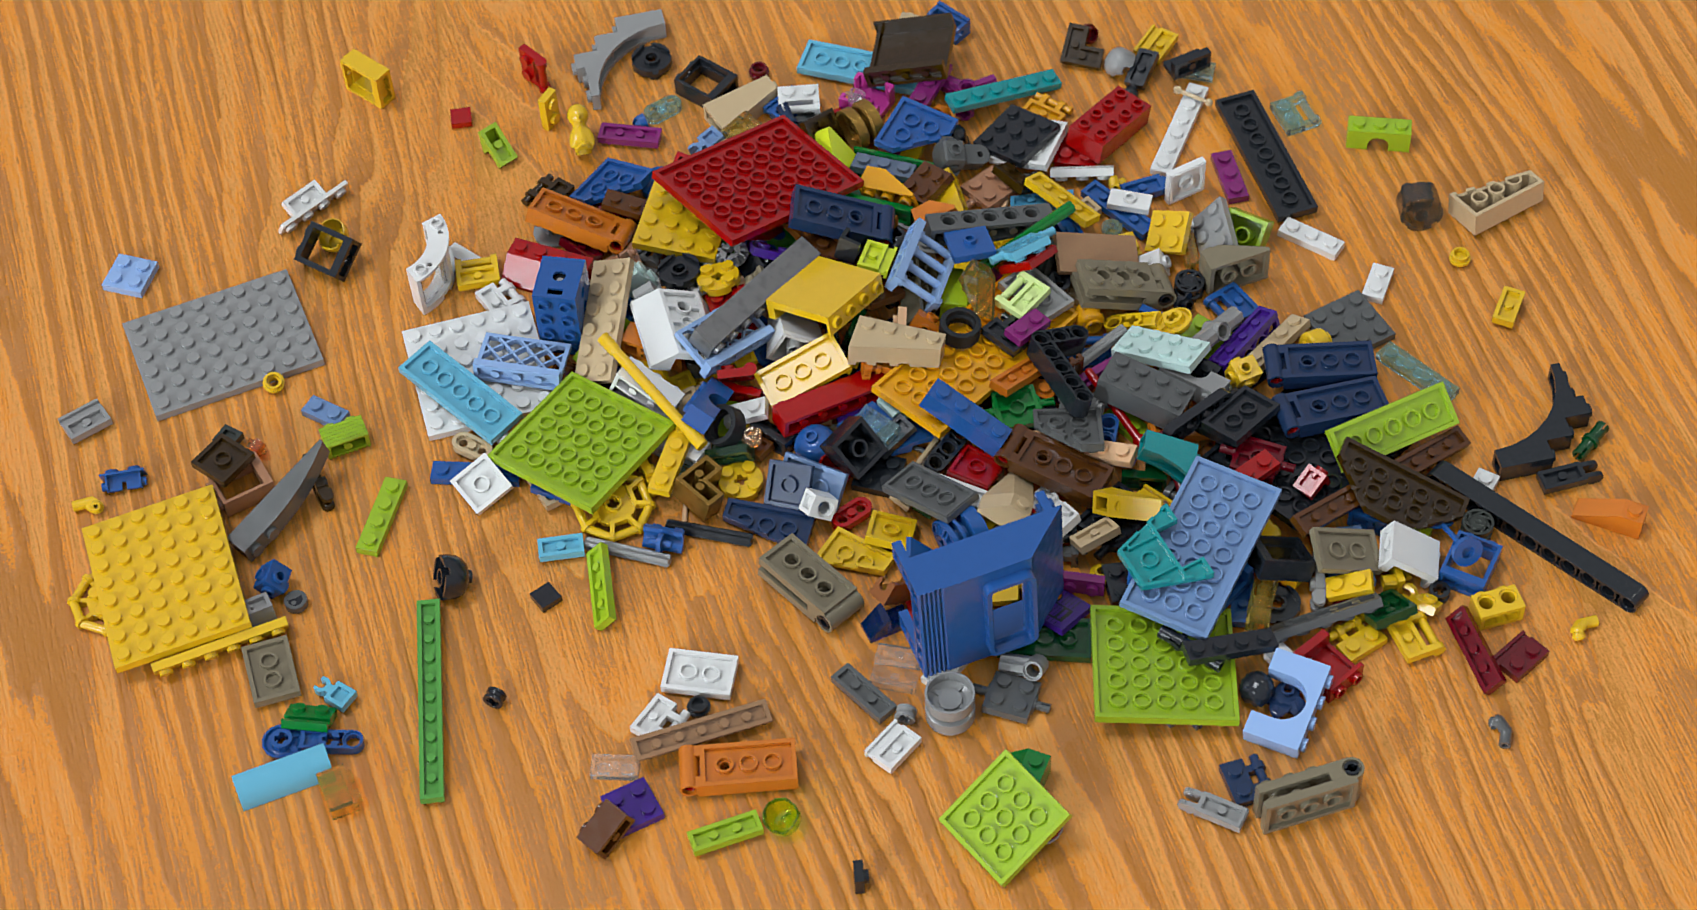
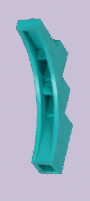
M1147 429L1140 439L1137 459L1157 467L1170 475L1179 484H1182L1195 457L1200 456V454H1197L1199 445Z

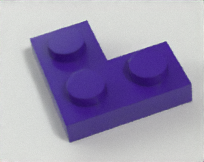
M748 240L746 245L753 256L773 261L788 249L784 247H779L778 250L770 247V244H767L766 240Z

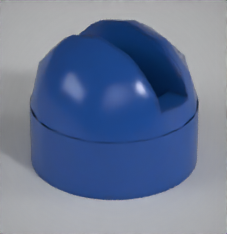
M643 113L633 119V125L649 127Z

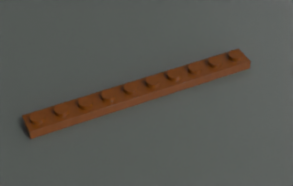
M1457 425L1395 459V461L1422 473L1438 464L1439 461H1444L1467 448L1471 442ZM1349 484L1293 515L1290 521L1304 538L1310 535L1309 530L1311 528L1324 527L1359 508L1360 504Z

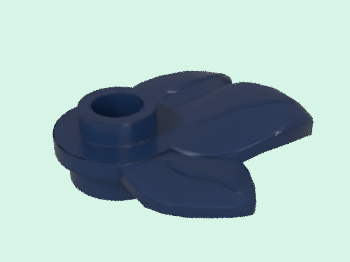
M1279 683L1275 687V696L1271 697L1267 703L1271 716L1279 719L1289 712L1294 717L1298 715L1306 705L1305 701L1299 696L1300 690L1290 684Z

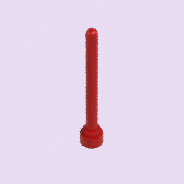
M1087 368L1085 375L1096 388L1099 377L1092 368ZM1107 403L1132 437L1133 445H1137L1139 448V442L1143 434L1138 432L1123 410Z

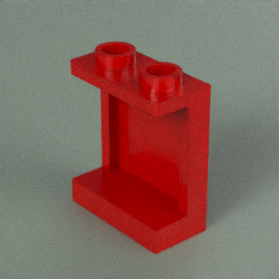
M1322 629L1293 653L1331 666V675L1334 676L1330 689H1325L1323 694L1326 697L1325 701L1330 703L1335 698H1341L1350 686L1357 685L1363 679L1364 664L1361 662L1357 665L1352 663L1329 643L1330 634L1325 629Z

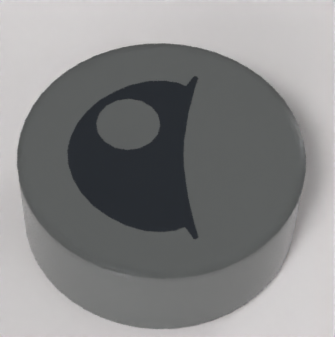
M294 590L285 596L284 604L288 612L297 614L307 608L308 599L303 591Z

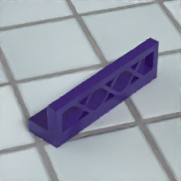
M1258 306L1234 331L1229 339L1208 359L1222 366L1224 377V372L1232 359L1236 357L1244 358L1246 351L1247 356L1257 347L1256 344L1259 338L1258 345L1280 325L1277 311Z

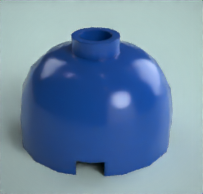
M811 424L804 427L795 439V453L819 463L821 457L825 455L819 446L833 431L821 424Z

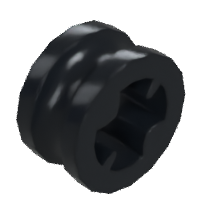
M1438 580L1431 583L1428 593L1436 596L1438 601L1444 604L1449 599L1450 586L1446 582ZM1436 590H1441L1443 595H1438Z
M488 687L483 701L492 708H502L503 701L507 698L506 693L497 687Z

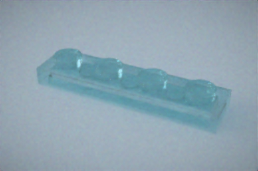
M1391 341L1376 353V360L1420 390L1443 381L1450 400L1459 394L1460 388Z

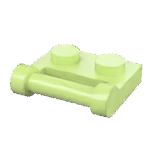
M1020 271L1016 276V280L1001 295H997L992 300L996 307L999 309L1003 308L1018 319L1034 308H1037L1051 293L1050 287L1025 271ZM1024 284L1025 286L1010 301H1008V299Z

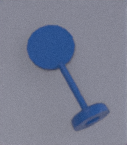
M1454 522L1430 527L1433 529H1443L1455 542L1451 550V557L1457 565L1467 567L1473 565L1481 557L1483 552L1481 541L1474 536H1465L1459 539L1449 528Z

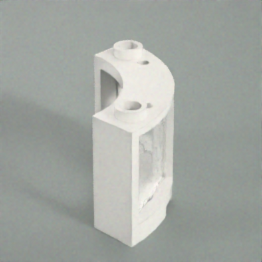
M441 214L422 223L427 244L425 251L413 265L406 268L413 301L424 315L443 302L445 294L449 289H452L456 277L455 259L449 246V231Z

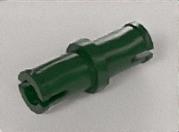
M1597 421L1591 431L1584 434L1581 443L1572 451L1573 457L1579 453L1575 458L1576 460L1584 461L1588 454L1600 445L1599 441L1609 431L1608 425L1602 429L1606 424L1605 422Z

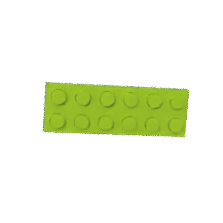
M1442 381L1325 430L1340 471L1344 473L1337 460V455L1347 436L1383 455H1387L1460 422Z

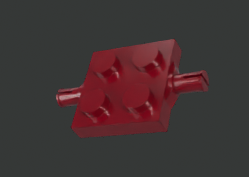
M1250 436L1237 448L1225 444L1220 446L1219 453L1232 456V461L1229 465V468L1232 470L1237 469L1266 449L1280 462V469L1262 481L1268 484H1273L1276 475L1281 470L1292 474L1296 470V464L1284 461L1287 447Z

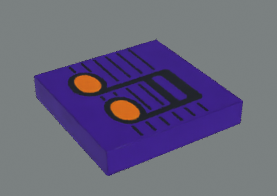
M1063 589L1055 605L1045 618L1043 625L1063 636L1090 613V604Z

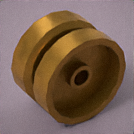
M860 99L853 103L851 107H845L836 113V118L845 135V142L853 151L854 146L868 148L870 143L874 144V140L884 126L880 114L874 105L866 99Z

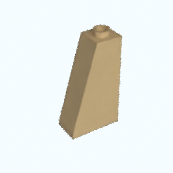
M765 75L703 104L704 119L710 126L713 125L727 138L748 124L753 123L763 114V107L778 96V85Z

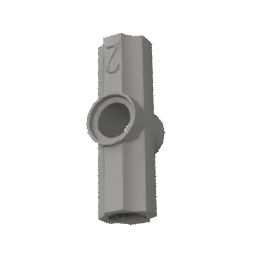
M1231 306L1213 321L1204 322L1202 330L1192 338L1210 342L1212 348L1219 341L1229 339L1231 331L1242 323L1244 319L1243 313L1237 307Z

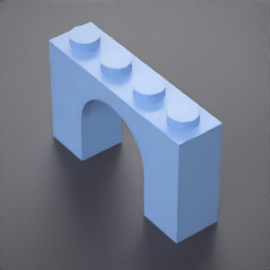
M1276 648L1268 667L1269 677L1299 689L1306 699V705L1298 715L1290 719H1276L1251 710L1243 729V740L1298 759L1300 752H1305L1309 742V739L1306 738L1308 731L1313 732L1317 718L1314 716L1317 709L1322 710L1326 698L1323 696L1325 689H1330L1334 676L1331 675V666Z

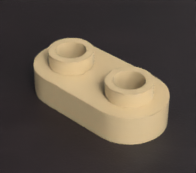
M459 432L452 438L453 450L457 454L473 461L479 458L482 453L488 455L493 450L492 446L484 439L468 432Z

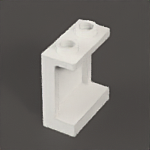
M1393 521L1380 531L1378 569L1387 572L1393 566L1420 577L1421 587L1425 589L1431 583L1438 580L1440 541L1397 521Z

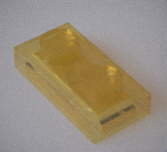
M1190 230L1184 256L1185 269L1199 271V256L1193 230Z

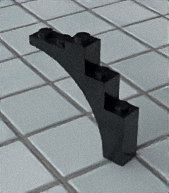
M1560 363L1551 364L1549 369L1548 381L1552 391L1553 406L1546 420L1527 438L1511 446L1494 451L1492 466L1495 473L1500 476L1499 481L1535 475L1538 471L1552 468L1553 462L1556 461L1555 451L1570 448L1571 440L1574 438L1573 429L1588 426L1589 418L1592 416V408L1589 403H1586L1583 395L1576 396L1574 389L1570 388L1567 373L1562 370Z

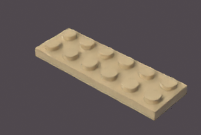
M631 258L594 261L575 373L597 384L612 383L616 376L618 362L613 356L609 355L597 340L602 334L607 332L621 348L635 263Z

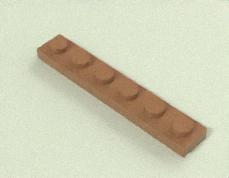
M761 699L630 738L629 742L636 763L678 751L679 747L683 745L702 744L769 724L773 720L766 699Z

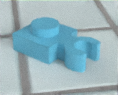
M324 676L321 677V681L325 687L319 688L316 685L313 687L316 695L323 697L325 703L343 713L358 696L357 691L340 681L332 685L330 679Z

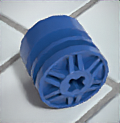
M972 505L949 524L939 519L932 524L934 538L939 547L989 530L981 514Z

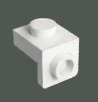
M1159 248L1138 256L1139 262H1148L1149 265L1153 263L1164 265L1167 275L1170 276L1171 260Z

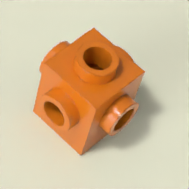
M919 308L908 326L937 332L940 321L939 317L934 313H926Z

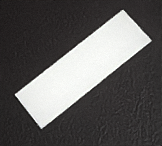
M456 242L450 246L453 256L461 259V261L481 258Z

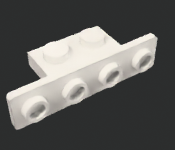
M314 179L291 195L281 204L291 218L280 225L278 232L281 235L285 232L291 233L297 228L299 222L302 220L306 222L312 218L316 210L325 209L335 197L336 199L341 198L347 192L348 182L344 180L326 193Z

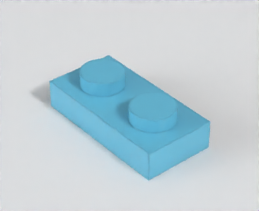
M582 533L537 539L540 562L585 556Z

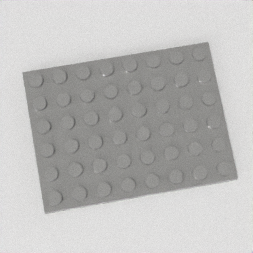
M287 269L122 323L157 422L263 386L264 376L270 372H278L285 379L325 365Z

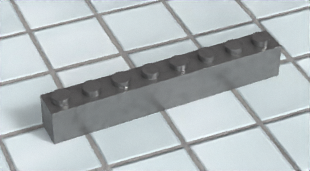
M801 236L694 329L688 341L707 359L713 353L719 354L727 341L731 343L738 336L739 330L745 331L753 322L752 319L754 317L758 319L766 311L765 307H767L766 299L820 256L821 253Z

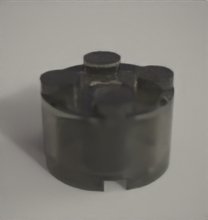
M1432 182L1405 183L1401 186V190L1396 197V205L1402 224H1405L1410 230L1423 231L1431 228V224L1436 221L1438 223L1441 220L1443 208L1438 191Z

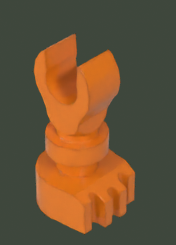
M861 362L862 380L870 379L872 372H875V374H880L881 372L887 374L895 366H889V363H876L875 366L868 365L867 362Z

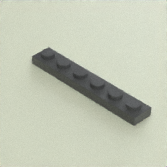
M1375 592L1374 594L1346 600L1264 628L1271 627L1277 642L1282 643L1287 641L1288 637L1294 635L1303 636L1310 633V630L1318 627L1328 628L1334 622L1340 620L1349 621L1354 619L1355 615L1361 613H1373L1377 611V608L1383 606L1381 597Z

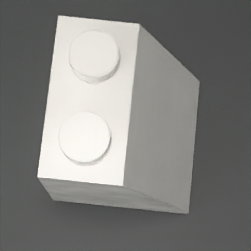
M787 312L776 320L768 317V325L770 324L775 332L767 342L766 359L777 361L822 336L818 321Z

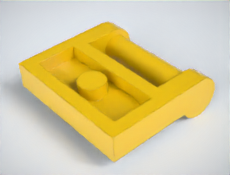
M496 253L490 254L489 257L461 261V259L454 260L459 291L484 288L491 283L500 285Z
M1418 611L1417 614L1410 616L1407 620L1398 621L1387 627L1407 664L1432 655H1441L1446 650L1443 642L1438 640L1427 622L1425 612ZM1414 624L1419 625L1430 645L1426 646Z

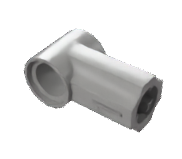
M1004 653L1000 656L998 670L1007 674L1025 677L1029 681H1037L1048 670L1049 662L1041 654L1028 656ZM1031 664L1037 665L1040 671L1034 670Z

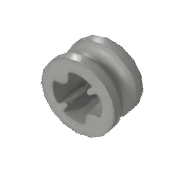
M899 704L896 707L894 719L900 724L912 725L915 723L917 709L910 704Z

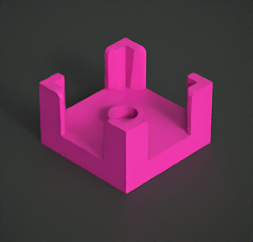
M858 71L854 77L853 92L848 98H846V93L844 92L840 95L839 107L841 109L851 107L861 97L870 101L883 119L895 103V85L886 82L885 92L872 87L869 88L864 74Z

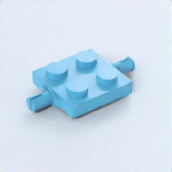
M1051 226L1038 233L1031 232L997 249L996 254L989 257V262L991 265L1002 260L1015 261V263L1027 259L1026 255L1045 250V246L1051 244L1049 237L1056 235V230Z

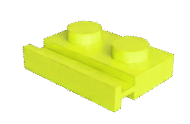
M868 239L857 267L881 273V275H884L883 278L886 279L896 257L898 247H894V249L888 248L887 244Z

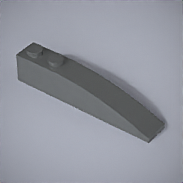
M319 440L228 535L231 545L251 562L263 553L272 540L279 536V533L296 514L309 495L330 453L323 441Z

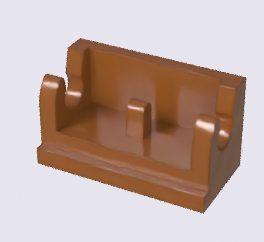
M885 576L879 577L873 588H870L868 591L883 606L905 603L911 600L910 591L903 577L900 581H892L888 584H882L885 581Z

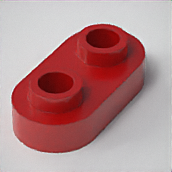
M856 497L837 509L833 515L832 527L836 529L839 526L849 531L865 521L872 514L871 501L865 497Z

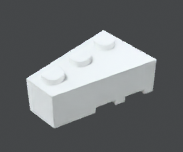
M630 356L633 363L677 409L685 393L677 386L663 379L660 374L647 368L641 361ZM621 367L609 390L669 419L628 372Z

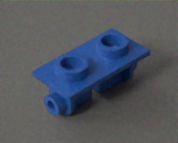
M138 465L129 466L127 470L118 471V469L106 470L105 474H99L101 480L105 482L101 483L102 492L113 493L123 491V483L125 482L127 490L144 488V485H148V480L143 475H148V472L144 467Z

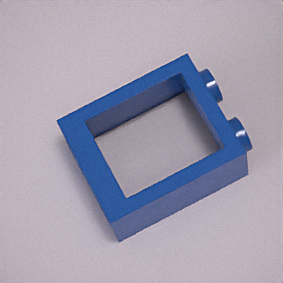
M1458 530L1456 536L1459 539L1465 536L1478 538L1483 545L1481 557L1491 562L1483 579L1452 568L1454 560L1451 557V550L1455 544L1453 541L1439 571L1438 580L1446 582L1451 590L1471 597V595L1477 592L1486 591L1500 560L1503 546L1494 541L1475 536L1472 533Z

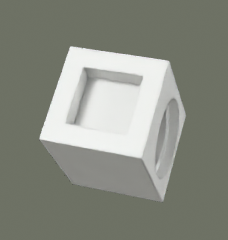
M806 487L799 509L810 517L832 521L833 515L837 511L839 500L828 492Z

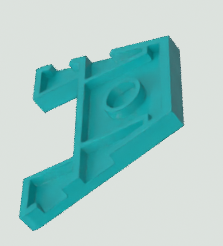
M1167 503L1160 508V511L1154 517L1152 516L1147 521V524L1139 532L1137 531L1117 550L1118 557L1141 591L1207 580L1214 577V571L1204 557L1182 567L1160 536V532L1176 525L1178 520Z

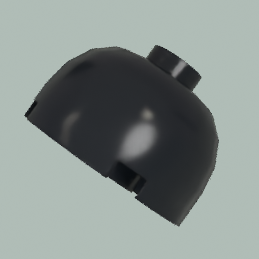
M439 555L435 559L433 580H437L439 588L434 587L436 596L440 600L459 598L466 592L468 584L472 583V571L468 570L467 564L456 555Z

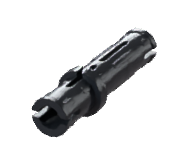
M1162 625L1157 634L1158 638L1174 646V650L1178 652L1182 651V642L1192 641L1188 638V635L1180 634L1165 625ZM1225 660L1205 663V665L1218 673L1224 666Z

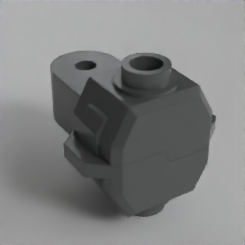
M942 136L934 146L932 156L935 166L943 170L949 167L954 175L957 176L961 170L981 169L989 161L990 153L983 145L964 144L962 140L955 139L952 136Z

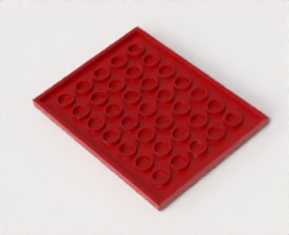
M781 115L652 171L653 180L731 247L788 222L791 194L796 184L844 196L862 188L864 185L862 178L785 115Z

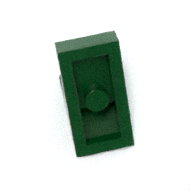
M1145 463V471L1122 469L1121 483L1132 491H1139L1143 488L1144 484H1147L1158 492L1163 493L1167 487V475L1157 467Z

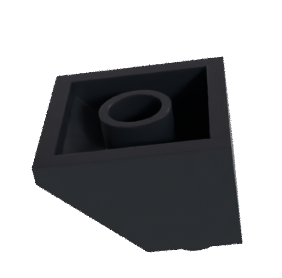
M848 416L819 446L833 464L856 480H859L888 450L862 416Z

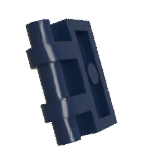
M1258 754L1249 756L1251 765L1245 766L1242 758L1219 765V772L1232 802L1243 807L1253 805L1256 785L1262 781L1271 780L1267 777L1265 764L1259 759ZM1256 775L1259 782L1253 784L1250 776Z

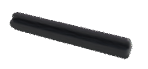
M667 519L665 527L674 529L677 527L684 529L687 536L742 546H752L754 539L752 533Z

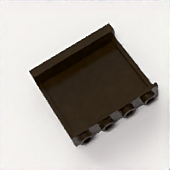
M952 13L875 21L873 23L877 35L870 67H864L863 71L869 88L885 86L886 82L898 85L947 79L957 28Z

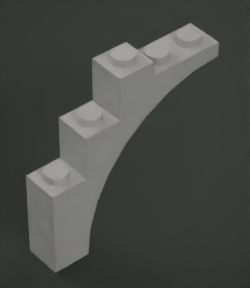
M661 9L614 18L615 26H612L613 33L594 36L595 44L591 45L592 51L573 55L575 62L571 63L573 76L577 75L579 83L583 82L584 88H589L586 91L588 103L592 102L594 110L602 109V86L613 66L635 48L667 37Z

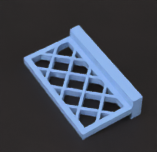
M717 309L678 330L674 336L700 366L701 370L699 373L706 379L716 373L717 370H721V366L730 365L767 343L775 332L770 324L765 326L759 318L756 319L754 317L752 323L758 329L739 330L741 339H734L731 343L727 341L725 348L719 354H712L705 360L699 355L698 350L685 338L684 334H692L694 328H697Z
M486 332L478 357L473 362V373L483 381L553 390L562 381L572 346L567 343ZM497 341L500 344L492 348L489 342ZM519 344L522 347L513 351L509 346ZM541 347L543 350L534 354L531 349ZM506 349L508 354L499 357L497 352ZM556 350L564 351L563 354L557 357L552 352ZM524 352L530 355L523 360L518 357V355ZM490 355L495 358V360L484 359ZM545 355L551 358L544 363L539 360V358ZM511 358L516 361V363L505 362ZM535 361L538 366H529L526 364ZM554 364L559 367V369L548 368Z

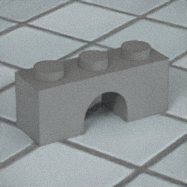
M1159 367V371L1196 387L1193 401L1199 403L1219 388H1224L1229 392L1231 380L1212 371L1206 377L1196 378L1187 373Z

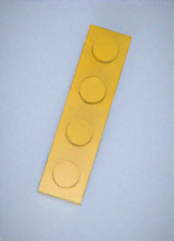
M1041 171L1025 178L1024 185L1054 207L1059 208L1067 201H1071L1076 211L1068 217L1083 228L1099 222L1101 214Z
M677 426L667 438L647 487L648 493L665 497L671 496L675 480L679 476L691 443Z

